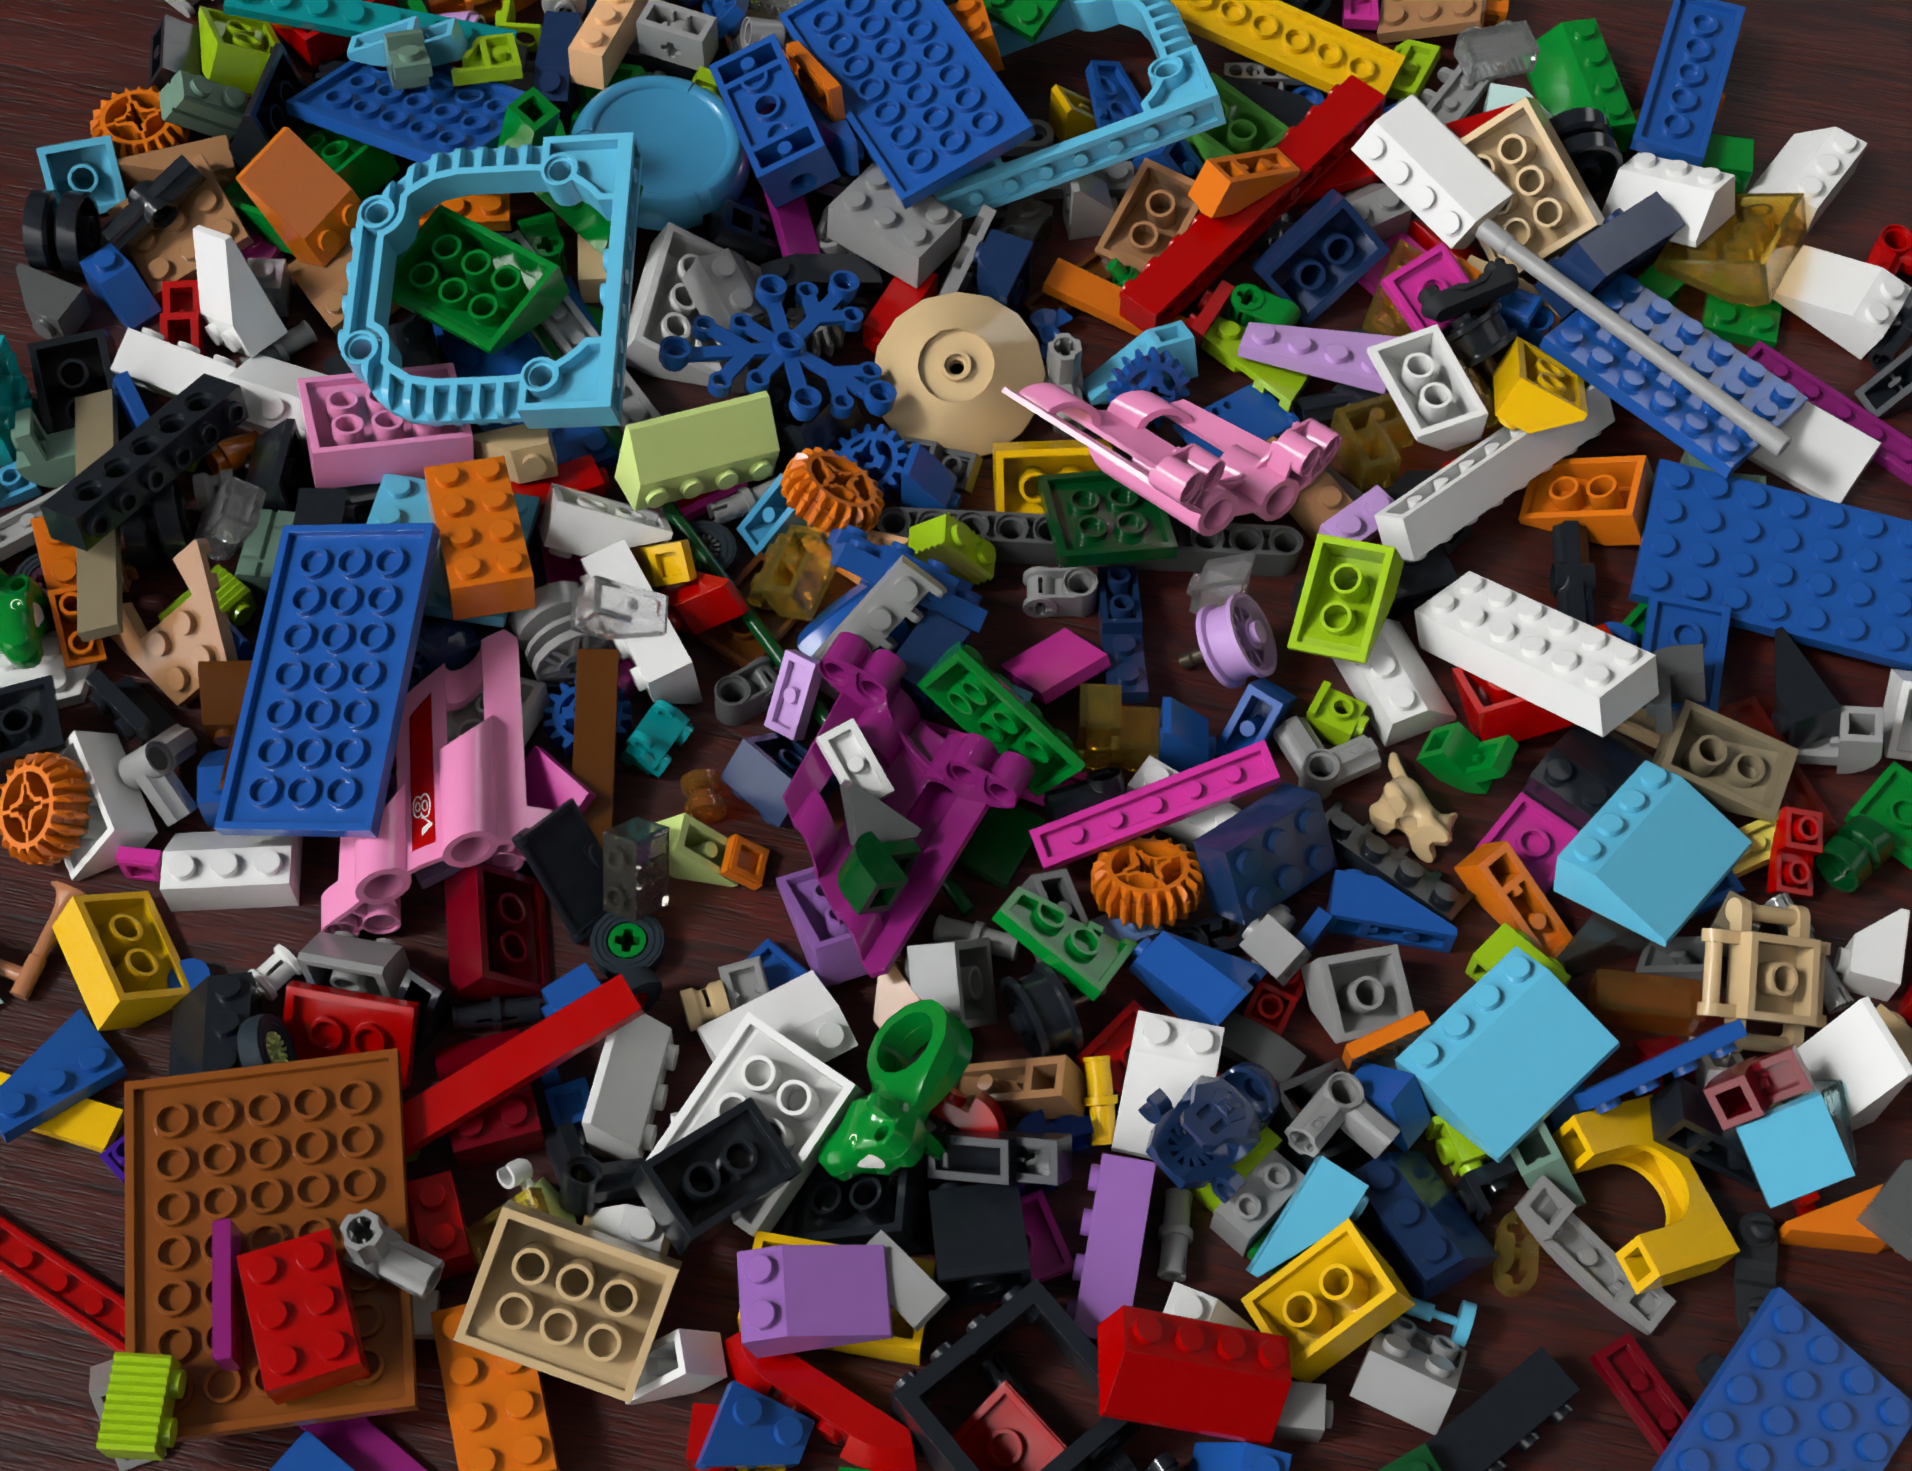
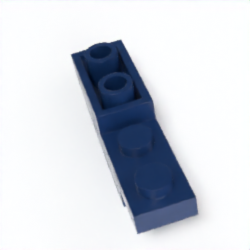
M1097 567L1100 650L1108 654L1111 664L1108 669L1102 672L1107 704L1148 703L1149 691L1142 639L1143 619L1137 567Z

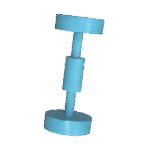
M1412 1297L1416 1305L1406 1311L1405 1314L1431 1322V1319L1434 1318L1454 1325L1451 1333L1452 1342L1462 1348L1465 1347L1473 1326L1477 1304L1463 1300L1457 1316H1453L1436 1310L1435 1304Z

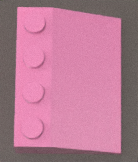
M453 363L402 368L403 371L414 376L435 379L457 378ZM354 373L297 379L315 488L336 489L356 485L381 483L383 475L388 473L425 478L424 467L474 460L473 433L470 424L465 426L443 425L442 427L413 424L395 416L381 405L369 389L367 383L358 380Z

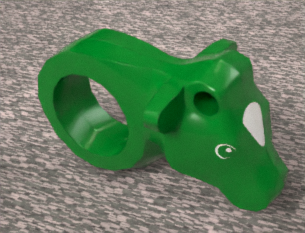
M0 568V654L5 655L18 669L34 668L40 664L44 655L41 640L49 629L46 613L50 603L43 589L31 577L23 573L10 577Z
M932 999L908 1004L886 1020L876 1033L868 1053L867 1070L873 1093L852 1102L838 1129L824 1139L818 1151V1161L831 1176L845 1182L861 1173L890 1175L900 1167L914 1166L922 1158L923 1153L937 1160L942 1158L945 1149L928 1132L926 1118L929 1112L951 1091L970 1063L973 1039L969 1028L956 1015ZM929 1041L927 1048L921 1056L908 1066L918 1049Z

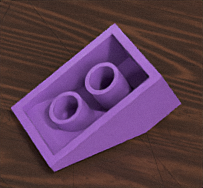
M810 867L776 878V883L807 963L826 988L868 973L859 960L858 951L850 931L844 922L840 926L813 872L814 867ZM885 911L879 912L881 918Z
M777 1245L737 1252L741 1343L756 1358L893 1338L887 1257L884 1245Z

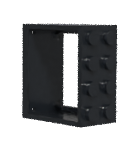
M1037 1278L1027 1286H1024L1022 1283L1014 1286L1002 1298L1001 1302L1003 1305L991 1315L987 1311L979 1314L966 1327L968 1333L955 1344L951 1340L943 1343L930 1356L932 1362L919 1373L915 1369L907 1372L894 1385L893 1388L896 1391L892 1394V1418L910 1429L914 1448L933 1471L980 1470L928 1409L932 1406L929 1401L1027 1321L1038 1326L1099 1398L1098 1349ZM1103 1417L1040 1471H1093L1107 1459L1106 1455L1117 1446H1123L1140 1431L1142 1423Z

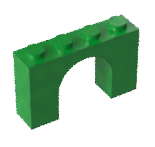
M534 86L507 106L498 148L503 145L521 147L522 144L543 146L544 137L555 136L561 111ZM640 184V197H641V194H642V191H643V188H644L641 184ZM533 192L602 256L604 249H609L611 221H607L600 212L583 201L573 206H561L555 203L549 192Z

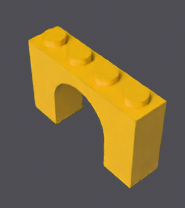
M1653 1094L1622 1102L1621 1105L1598 1115L1596 1110L1573 1115L1551 1135L1571 1174L1609 1164L1623 1165L1643 1175L1660 1195L1666 1214L1665 1227L1637 1235L1615 1253L1636 1295L1715 1271L1740 1252L1732 1234L1725 1225L1689 1158L1653 1141L1649 1099Z

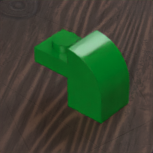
M1460 722L1432 728L1416 760L1438 780L1467 793L1485 794L1488 792L1493 779L1504 777L1510 770L1512 758L1519 744L1509 735L1480 742Z

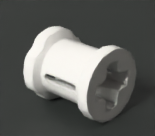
M279 943L273 948L274 954L256 970L250 969L248 971L253 973L258 990L271 1001L278 996L277 991L294 975L300 976L302 974L297 958Z

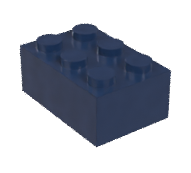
M1287 782L1193 841L1213 913L1245 926L1338 865L1320 794Z

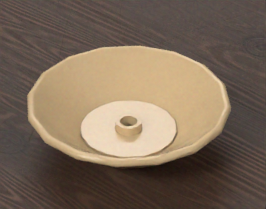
M952 292L923 299L898 316L877 346L874 362L882 369L880 380L892 384L896 389L897 395L894 407L882 417L891 430L897 431L902 440H904L905 436L936 441L944 448L977 453L980 457L993 454L992 443L1011 442L1020 436L1035 414L1002 393L1003 387L1005 386L1018 393L1027 386L1035 383H1044L1046 374L1038 340L1018 313L991 297L962 292ZM954 364H961L964 367L960 374L950 372V368Z

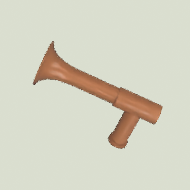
M58 881L51 882L56 891L55 905L32 953L28 955L24 965L20 966L0 959V976L15 981L10 990V994L23 1000L29 999L57 940L52 925L72 896L88 895L71 885Z

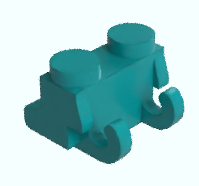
M656 700L625 742L627 748L619 756V760L627 766L635 765L647 775L652 773L658 778L672 760V757L666 754L673 743L681 746L693 731L694 726L688 723L690 719L677 707H673L664 700Z

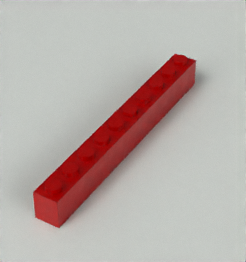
M1352 74L1341 85L1336 84L1328 93L1327 98L1319 106H1312L1307 112L1305 119L1296 127L1291 126L1284 134L1283 139L1274 147L1278 148L1301 170L1299 175L1236 214L1211 219L1200 212L1192 221L1191 226L1182 235L1177 234L1173 237L1167 249L1159 257H1152L1141 274L1135 279H1129L1123 285L1119 293V315L1143 332L1147 329L1171 323L1351 150L1374 121L1383 115L1386 96Z

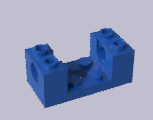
M775 33L709 65V69L755 175L775 209L841 177L833 156L805 101L804 92L793 67ZM777 104L773 112L767 115L760 114V111Z

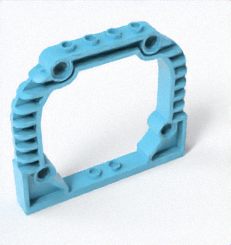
M1065 0L1034 44L990 19L1001 57L1075 29L1085 32H1096L1121 24L1139 30L1150 41L1157 57L1148 68L1152 89L1140 103L1142 113L1004 164L1001 157L998 156L934 194L936 200L963 214L962 220L977 215L983 204L994 209L1226 124L1218 91L1196 44L1194 45L1175 4L1170 0Z
M634 132L550 136L543 138V146L522 144L521 147H510L509 145H503L493 149H488L487 146L477 147L474 150L455 148L454 152L445 154L438 152L432 154L431 159L422 164L416 162L409 166L406 175L397 184L392 180L382 195L371 196L363 201L357 212L356 228H352L350 235L353 252L352 260L346 266L349 284L347 295H344L342 299L344 324L343 329H340L338 332V346L342 357L357 379L367 383L369 389L381 405L395 416L413 424L432 425L433 427H442L443 425L465 426L466 424L489 425V423L512 424V422H524L528 429L621 426L643 152ZM549 192L555 203L561 206H573L583 201L600 212L607 221H611L609 249H604L603 251L606 283H601L600 300L604 307L601 336L585 337L574 349L556 361L548 357L533 358L524 365L521 374L435 379L410 375L402 370L401 353L388 335L396 258L415 241L419 227V218L424 213L446 200L469 195ZM550 381L548 384L541 386L543 383Z

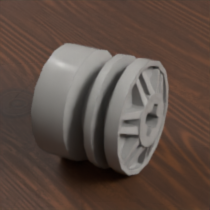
M559 581L549 583L534 590L535 608L512 611L508 618L510 630L513 635L518 637L519 647L525 652L527 663L532 667L537 682L546 683V687L554 688L560 687L561 683H565L568 686L575 684L578 649H614L613 641L605 630L602 620L596 616L595 607L584 587L577 582Z

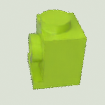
M1325 680L1306 715V720L1316 736L1335 746L1352 740L1353 737L1356 738L1363 735L1370 718L1364 715L1367 707L1366 703L1331 688V683Z
M1438 1115L1432 1117V1122L1428 1125L1425 1135L1428 1141L1437 1139L1435 1147L1442 1164L1449 1165L1454 1177L1459 1175L1462 1177L1464 1173L1489 1162L1490 1156Z

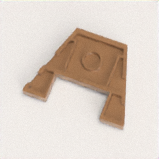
M207 538L193 540L173 558L192 594L191 597L149 632L146 630L132 602L122 603L123 633L110 636L177 706L187 705L200 695L199 661H239L227 612L220 611L216 595L220 584L217 573H211L206 554L212 552Z

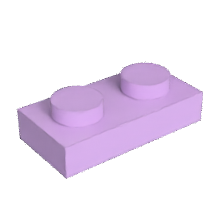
M1376 485L1322 523L1318 533L1370 542L1380 535L1374 515L1394 502V500L1380 486Z
M796 649L785 650L764 723L765 727L793 741L804 740L822 679V675L818 670L819 660Z

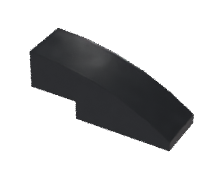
M1024 1131L929 1132L942 1145L945 1152L940 1160L927 1155V1178L1010 1185L1015 1182L1060 1185L1072 1179V1134Z

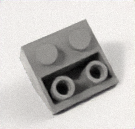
M1400 1316L1372 1337L1349 1396L1432 1435H1436L1457 1391L1467 1350L1460 1348L1458 1344L1452 1342L1451 1338L1443 1335L1434 1336L1417 1328L1411 1320Z

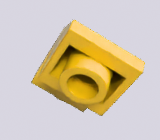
M688 539L631 547L632 554L651 587L688 582L697 578Z

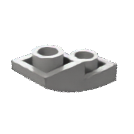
M880 1230L866 1245H884L886 1247L890 1306L918 1332L950 1297L889 1236Z

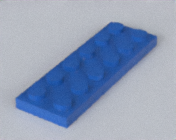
M1673 0L1630 145L1631 150L1652 153L1657 157L1669 160H1683L1687 164L1701 167L1746 7L1720 0Z

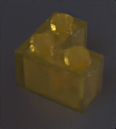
M1390 393L1334 410L1330 429L1342 436V443L1337 454L1354 486L1364 494L1376 485L1381 488L1392 486L1395 483L1402 459L1397 449L1413 445L1415 438Z
M1080 683L1075 724V749L1081 753L1086 763L1085 767L1089 770L1119 767L1131 772H1137L1149 755L1158 760L1159 708L1121 706L1122 685Z

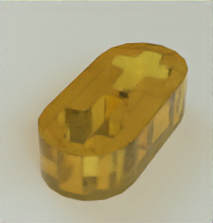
M1516 1210L1507 1213L1503 1217L1495 1235V1252L1498 1254V1259L1494 1261L1493 1281L1497 1290L1510 1298H1520L1530 1291L1537 1280L1540 1244L1524 1225ZM1514 1224L1521 1225V1232L1528 1234L1521 1241L1519 1248H1515V1234L1508 1231L1511 1230ZM1514 1260H1518V1274L1526 1276V1278H1522L1518 1285L1512 1283V1276L1505 1274L1512 1267Z

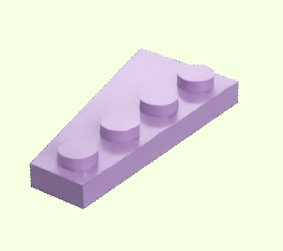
M1249 322L1239 345L1238 357L1385 394L1386 386L1367 354V347L1399 336Z

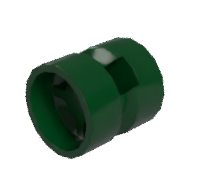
M1857 815L1843 825L1834 837H1831L1823 844V853L1813 856V863L1817 872L1830 886L1839 891L1850 893L1854 892L1870 877L1872 869H1879L1893 855L1894 843L1885 828L1878 822L1867 816Z

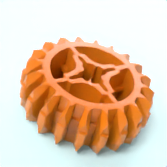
M140 84L136 90L131 91L125 86L124 93L116 94L112 92L110 101L101 100V109L93 110V120L90 121L91 138L112 136L117 159L188 143V138L191 137V129L162 120L159 101L160 91L155 85L145 90Z
M815 447L813 450L805 448L801 453H797L786 466L780 482L782 486L781 494L787 499L786 505L795 509V516L807 521V526L812 525L816 527L820 534L823 532L830 534L832 529H846L847 525L857 527L869 533L880 520L879 517L882 514L885 503L882 500L884 493L877 488L879 483L869 477V471L862 470L857 466V462H851L846 458L845 454L839 456L832 449L825 452L820 447Z
M52 752L27 754L25 759L16 760L14 769L7 770L6 772L7 782L0 784L2 790L0 798V835L3 836L2 847L9 849L10 857L17 858L20 862H27L29 865L60 864L62 859L71 858L72 849L80 848V835L88 834L85 824L86 820L91 818L88 814V805L93 800L87 797L91 784L83 781L85 770L78 768L77 761Z
M1154 834L1151 839H1143L1139 836L1135 840H1129L1110 847L1106 851L1099 852L1091 870V893L1093 894V900L1098 904V910L1107 912L1109 920L1120 918L1123 926L1134 923L1138 925L1139 930L1144 925H1152L1155 929H1158L1161 923L1174 926L1176 919L1187 920L1189 912L1197 911V906L1204 893V880L1196 858V852L1187 851L1186 845L1182 843L1173 845L1171 838L1163 841L1157 840Z

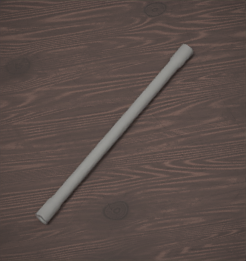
M1490 218L1486 219L1479 226L1475 234L1476 238L1498 254L1510 259L1747 432L1750 438L1773 455L1779 457L1790 445L1792 438L1767 419L1753 413L1519 243L1512 234Z

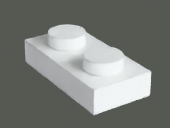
M854 718L816 738V743L840 785L844 779L853 781L879 800L894 793L893 786Z

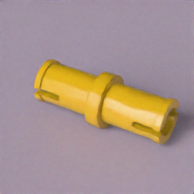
M1110 1055L1083 1058L1087 1097H1083L1084 1106L1089 1107L1092 1146L1112 1144L1116 1126L1115 1104L1119 1103L1118 1094L1113 1093Z

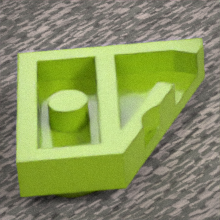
M514 34L478 36L472 43V48L467 50L461 57L463 66L461 68L453 67L451 70L453 86L496 81L506 84L514 79H522V64Z
M1407 39L1394 49V51L1406 57L1386 96L1397 100L1401 98L1406 99L1411 94L1418 98L1441 57V46Z

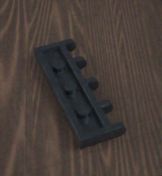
M1339 801L1325 813L1335 855L1353 868L1365 872L1366 875L1378 876L1451 924L1474 899L1475 894L1467 890L1462 895L1453 886L1443 882L1441 879L1444 873L1436 869L1433 873H1430L1418 862L1408 858L1407 855L1410 850L1402 845L1396 850L1384 839L1374 835L1373 832L1376 827L1368 822L1363 827L1355 822L1349 815L1343 813L1345 805Z

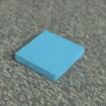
M1819 1091L1767 1110L1764 1116L1735 1126L1770 1209L1855 1176L1826 1103Z

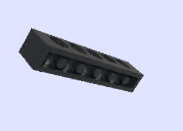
M204 373L42 503L40 509L51 538L88 552L249 418L240 385Z

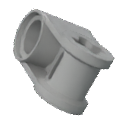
M1036 566L1027 569L1023 573V583L1027 586V598L1023 602V611L1030 617H1085L1096 609L1098 579L1093 570L1087 567L1050 568ZM1081 590L1085 591V593H1075L1074 591Z

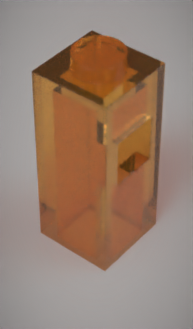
M1598 968L1588 985V1010L1603 1026L1690 1037L1699 1022L1703 1023L1706 1019V1016L1696 1015L1697 1002H1702L1700 980Z

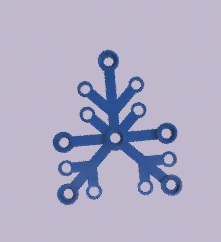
M838 270L831 274L828 294L820 303L817 299L818 288L815 284L811 282H800L797 284L794 300L798 305L803 306L806 317L794 330L789 329L782 306L787 289L786 282L780 276L765 274L757 280L755 298L761 307L767 309L773 332L757 324L749 315L744 313H736L731 317L729 330L716 324L713 318L700 315L693 320L691 331L693 337L699 341L713 339L722 345L691 347L686 339L679 336H668L660 343L659 361L666 370L671 372L681 371L688 363L729 360L720 371L714 372L709 376L708 392L717 398H724L730 394L732 381L755 358L767 359L757 369H753L747 374L745 387L751 394L768 391L770 378L784 365L792 391L789 410L793 417L799 421H810L817 416L822 401L820 392L814 387L807 386L801 366L826 379L831 394L829 411L834 417L839 419L848 418L852 414L854 399L848 392L864 400L868 412L875 416H883L890 412L894 407L897 395L896 389L892 384L880 380L882 369L874 362L835 367L806 351L804 342L819 326L840 325L843 330L848 332L860 330L863 321V313L860 309L849 306L842 310H835L839 305H847L857 297L860 284L859 278L847 270ZM750 336L760 343H750L745 339Z

